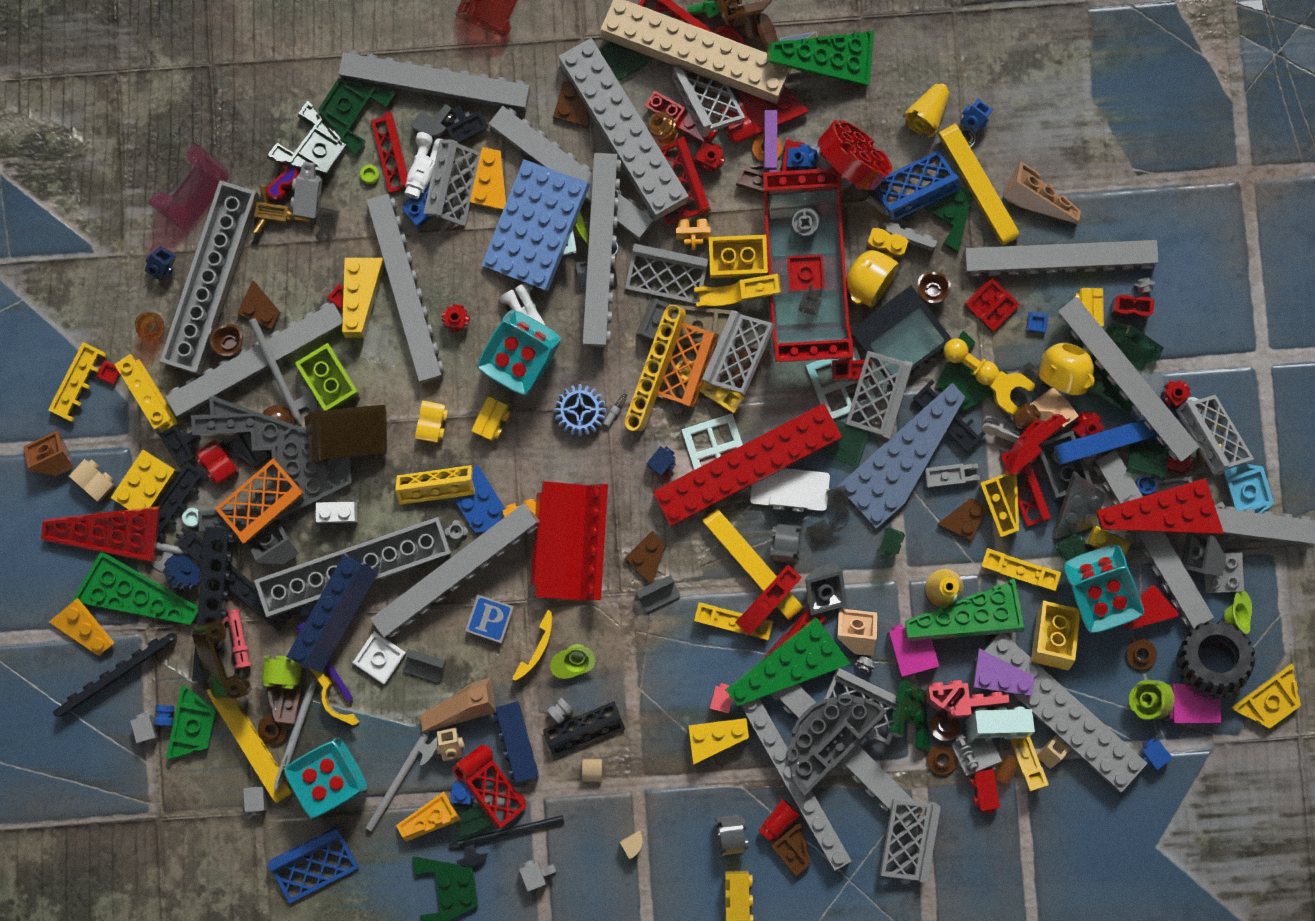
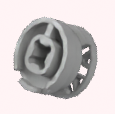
M804 207L799 209L792 219L793 229L803 236L814 233L819 225V216L811 208Z

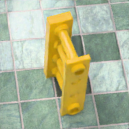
M132 354L114 364L154 430L159 428L163 432L174 424H180L140 359L135 361Z

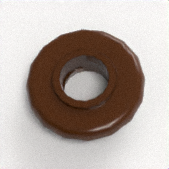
M1137 639L1128 646L1126 652L1127 660L1136 669H1148L1156 661L1157 650L1150 641ZM1139 649L1146 650L1147 657L1145 660L1138 659L1137 651Z
M941 712L932 717L930 730L935 738L949 741L958 735L960 724L956 718L951 719L947 716L946 712ZM941 722H946V723H948L949 726H950V729H949V730H944V729H942V728L940 727V723H941Z
M270 714L260 720L258 733L264 742L276 745L285 739L287 725L276 724L273 714ZM270 724L274 725L277 729L275 735L268 732Z
M946 744L934 746L927 755L928 766L936 774H949L957 765L958 758L953 748ZM945 754L948 757L947 764L942 766L938 764V755Z

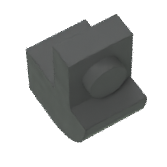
M445 104L435 118L421 110L412 122L411 127L417 133L424 132L429 134L432 139L441 138L448 132L447 128L443 125H447L453 118L452 108Z

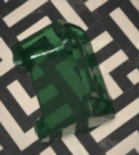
M1112 323L1105 330L1140 374L1146 363H1153L1160 359L1164 347L1132 325ZM1092 355L1094 385L1088 388L1086 394L1123 414L1129 415L1132 410L1131 406L1134 404L1130 399L1125 400L1119 393L1122 389L1118 384L1113 385L1107 378L1109 373L1105 368L1102 371L1095 363L1096 357Z

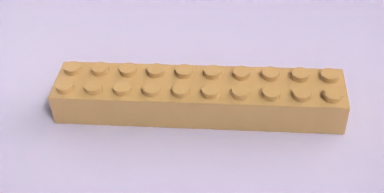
M613 0L601 27L602 39L671 65L681 66L682 69L778 104L791 72V68L767 63L766 52L626 0Z

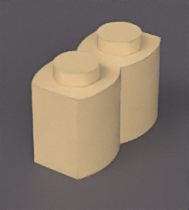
M84 459L69 477L96 501L101 502L115 486L112 482L114 478L107 472L102 474L98 470L100 466L92 459L90 461Z

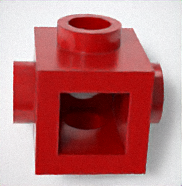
M703 142L696 155L695 163L700 164L701 168L705 171L711 172L713 170L716 172L717 168H721L725 161V157H723L724 151L721 150V146L715 143L710 145Z
M453 304L452 307L447 306V311H443L442 322H444V326L448 328V331L459 333V330L465 331V326H469L470 315H468L464 306ZM453 314L459 316L457 320H452Z
M1171 380L1163 386L1165 390L1160 393L1164 403L1171 408L1177 405L1180 407L1191 396L1189 386L1184 381L1181 382V380L1176 382ZM1175 390L1178 391V393L1180 394V396H1177V395L1175 394Z
M1085 411L1078 415L1071 428L1083 438L1102 432L1104 426L1100 423L1102 419L1095 412L1090 414Z

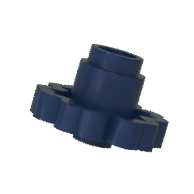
M172 555L164 563L165 569L163 573L167 579V585L171 589L185 590L187 587L192 590L200 583L201 571L198 565L193 564L192 559L184 555L179 557Z

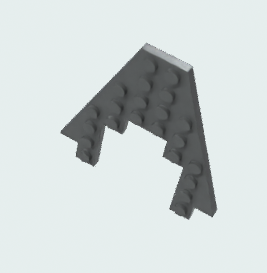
M209 396L210 414L191 415L192 435L251 432L252 451L272 450V459L274 458L305 493L274 521L352 483L350 457L331 459L325 465H316V462L310 463L305 428L214 396ZM273 464V478H277L278 469ZM274 480V487H267L266 491H276L277 480ZM280 480L279 492H287L292 488L288 481ZM255 488V490L263 491V488ZM255 492L256 504H262L263 493ZM266 493L265 504H274L276 502V494ZM262 506L252 507L250 517L260 516ZM237 508V516L247 517L248 508ZM222 509L226 515L234 516V509ZM216 510L198 511L199 531H205L206 526L231 528ZM236 518V527L241 532L246 528L247 519ZM232 530V532L235 534L234 541H236V540L239 539V537H238V535Z

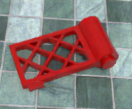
M479 745L452 767L455 777L465 783L497 829L503 827L527 807L525 805L527 801L522 794H517L493 761V752L490 747ZM489 767L495 773L494 779L486 777ZM474 779L482 780L481 789H476L471 781ZM486 781L494 783L493 792L485 790ZM498 784L504 785L506 795L498 793ZM485 795L493 796V805L485 802ZM497 797L505 799V808L497 806ZM510 800H514L519 806L517 810L509 809ZM496 810L505 812L502 822L496 817Z

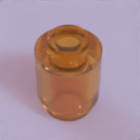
M1006 754L1005 757H1000L1002 762L998 763L994 773L996 774L995 779L1009 784L1010 780H1013L1019 763L1016 762L1017 758Z

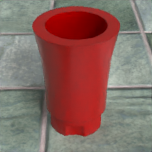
M781 798L775 809L758 830L764 837L773 842L802 816L792 805Z

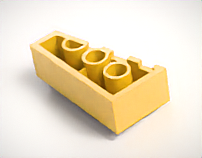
M345 258L342 329L345 338H365L372 307L375 303L376 293L385 268L383 258Z

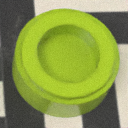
M365 165L360 171V177L364 183L374 184L379 180L380 173L374 165Z

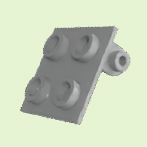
M1225 553L1226 561L1223 576L1205 574L1206 593L1245 591L1242 553Z
M959 734L956 736V741L951 743L966 776L1002 762L993 741H986V738L974 739V743H968L967 737Z

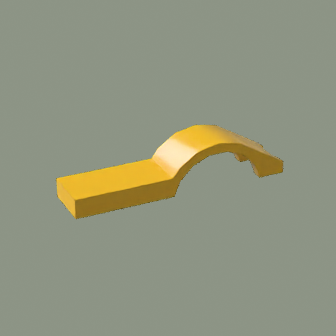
M778 274L739 280V282L728 286L694 288L696 293L699 292L700 302L696 303V307L727 306L748 299L781 294L780 277Z
M311 669L323 687L322 703L325 710L332 716L351 725L358 724L359 721L354 714L344 715L333 710L328 700L329 688L333 683L324 671L321 673Z

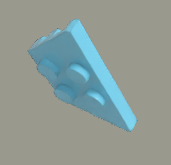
M1243 464L1223 471L1232 505L1236 508V511L1253 509L1255 513L1262 514V511L1268 510L1274 504L1262 466Z

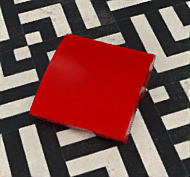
M990 277L964 303L993 332L1020 305L993 277Z

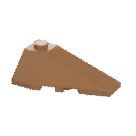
M1020 161L1005 186L1003 197L1018 207L1078 224L1081 211L1065 196H1059L1054 191L1053 185L1050 183L1046 185L1039 178L1041 175L1036 170Z
M491 677L472 682L420 715L422 732H430L496 713Z

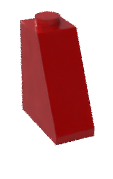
M1150 585L1139 594L1144 608V615L1134 621L1121 625V627L1130 630L1177 617L1179 613L1155 585Z

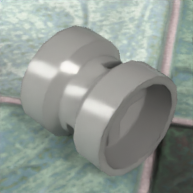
M562 697L557 701L556 706H551L547 710L559 724L564 721V716L571 715L574 712Z

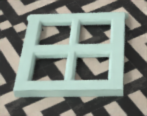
M856 346L853 347L852 360H861ZM841 359L818 360L806 365V369L820 405L823 403L826 405L833 420L849 414L852 403L845 387L855 384L859 380L837 381L822 387L816 370L830 364L832 366V360ZM868 379L863 380L866 388L871 386ZM841 389L847 406L831 412L825 395ZM869 390L868 392L872 399H876L873 390ZM868 396L867 399L859 401L861 406L870 402Z
M733 413L682 429L694 470L701 467L699 460L713 455L718 458L721 456L720 453L743 445ZM728 423L733 441L717 446L712 428ZM707 430L712 448L696 452L691 435Z

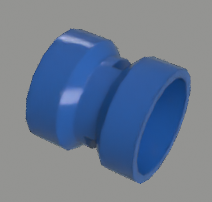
M1144 475L1135 481L1142 495L1151 494L1157 486L1156 480L1150 475Z
M155 705L157 717L154 718V724L173 725V718L171 716L175 706Z

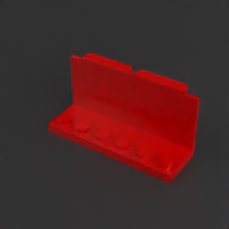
M542 481V492L536 494L535 516L540 522L536 525L538 528L534 530L536 542L533 543L531 585H536L535 597L585 601L601 600L608 484L581 485Z

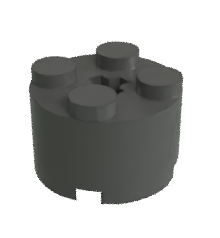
M778 524L777 527L773 526L772 538H774L775 543L774 546L771 545L770 557L774 559V562L799 563L796 557L800 558L802 536H799L798 531H802V526Z
M739 814L714 818V821L718 822V824L714 825L717 846L722 848V851H719L720 856L745 853V850L749 849V842L744 837L743 831L746 830L745 819L739 816Z

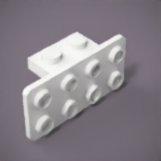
M785 468L752 485L750 501L752 504L773 506V509L784 510L785 507H788L796 512H804V509L825 511L827 509L830 475L825 472Z

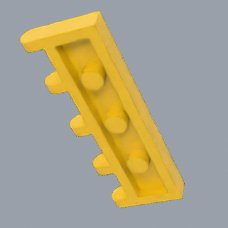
M82 342L48 410L73 422L74 418L69 416L74 404L81 407L82 403L77 401V398L83 387L90 389L91 386L85 383L92 370L99 372L100 369L94 367L99 355L106 357L107 353Z

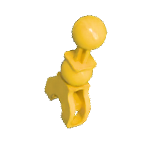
M951 339L944 346L946 359L952 363L962 362L973 370L971 375H975L976 380L980 384L989 385L988 387L994 393L996 405L1009 414L1014 415L1018 410V407L1010 399L1011 390L1015 387H1020L1026 391H1033L1035 388V384L1021 373L1005 374L999 371L994 363L986 361L984 358L979 361L968 353V346L961 339Z

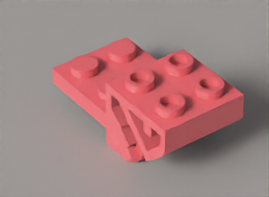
M962 680L951 681L943 686V682L932 683L924 690L926 703L937 711L944 708L948 711L947 716L951 719L967 717L972 714L971 709L1002 706L1009 703V695H1003V692H994L989 694L988 697H984L983 694H975L969 697L968 683L962 684ZM951 698H953L950 702V705H952L953 703L954 705L952 707H949L948 702L951 700Z

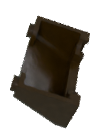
M386 405L316 411L304 417L310 463L316 462V465H325L331 459L364 455L372 456L373 459H382L387 454Z
M228 616L199 625L192 633L211 694L218 700L240 698L248 695L252 690L250 680L243 681L238 678L237 674L227 676L216 644L224 639L226 628L231 625Z

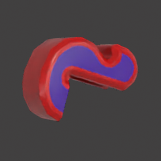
M279 163L285 171L266 187L267 195L270 199L280 202L287 197V193L284 190L292 188L293 179L297 178L300 174V168Z

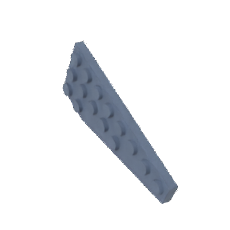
M953 383L838 485L876 529L905 504L965 399V396Z

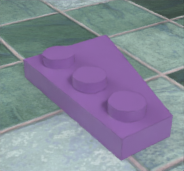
M978 648L973 687L1032 696L1035 676Z

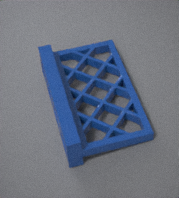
M938 150L890 173L880 184H888L889 188L887 191L880 190L878 187L874 191L887 210L891 221L894 222L961 188L956 173H953ZM936 158L940 160L939 166L929 165ZM918 167L924 168L922 174L912 173ZM927 169L936 171L935 176H926ZM940 172L949 174V176L943 179L938 178ZM906 176L904 183L897 182L896 178ZM910 177L919 179L918 184H908ZM923 180L932 182L927 187L921 186ZM893 186L902 187L900 194L891 192ZM906 188L915 190L910 195H904ZM889 196L898 198L896 202L891 204L887 202Z
M338 825L270 859L267 863L289 904L359 868ZM340 840L343 846L341 853L330 850L333 842ZM321 850L326 852L324 862L312 859L315 851ZM328 853L340 856L337 866L326 863ZM341 858L350 859L353 866L347 869L339 867ZM304 859L309 861L306 871L295 868L298 860ZM311 862L322 865L319 875L308 872ZM324 866L335 869L332 877L322 876ZM282 868L292 870L289 880L281 878L278 870ZM294 871L305 874L302 884L291 881ZM310 875L318 878L316 885L312 887L305 885L306 876ZM289 884L301 887L299 894L291 897L288 892Z

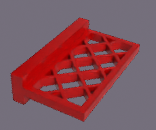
M685 137L660 147L661 152H664V157L673 162L672 170H674L676 164L684 168L682 177L677 176L681 184L685 182L690 185L691 189L688 193V200L696 202L698 207L697 210L691 212L685 209L686 204L682 208H677L680 210L677 217L670 219L668 214L664 216L667 225L702 212L712 211ZM674 147L678 151L675 160L666 157L668 150Z

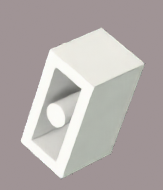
M316 503V522L357 523V503Z

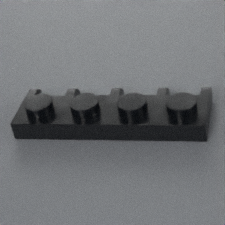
M932 379L913 397L923 409L938 396L930 388L934 384ZM955 414L946 432L968 452L985 435V432L982 431L977 435L969 427L974 422L972 419L965 423Z
M189 462L186 463L155 506H161L158 536L163 540L167 538L162 533L167 524L171 523L174 526L177 524L172 518L180 507L184 510L188 509L183 502L191 491L198 495L199 491L194 487L201 477L207 481L209 479L206 474Z

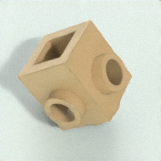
M456 728L438 731L436 750L438 754L442 755L443 761L461 758L462 749L465 746L463 738H459Z

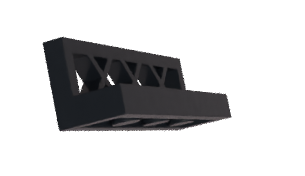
M613 701L563 721L561 724L558 723L543 729L553 758L623 731L625 726L616 703ZM613 709L615 714L608 717L604 716L605 712ZM589 718H596L594 722L586 723ZM578 725L575 730H568L570 726ZM560 732L557 737L550 739L549 734Z

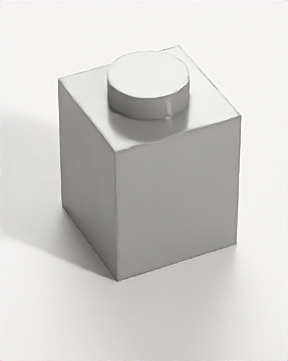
M147 713L135 715L136 719L130 721L136 743L159 737L153 715L147 716Z
M265 786L243 789L245 812H250L251 815H260L262 811L267 810Z

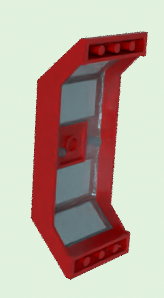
M835 168L763 172L764 227L767 243L768 275L778 274L781 286V294L769 296L771 323L775 325L772 331L775 363L853 358L841 215V177ZM804 207L815 210L819 216L817 230L808 236L797 233L792 226V219L795 213Z

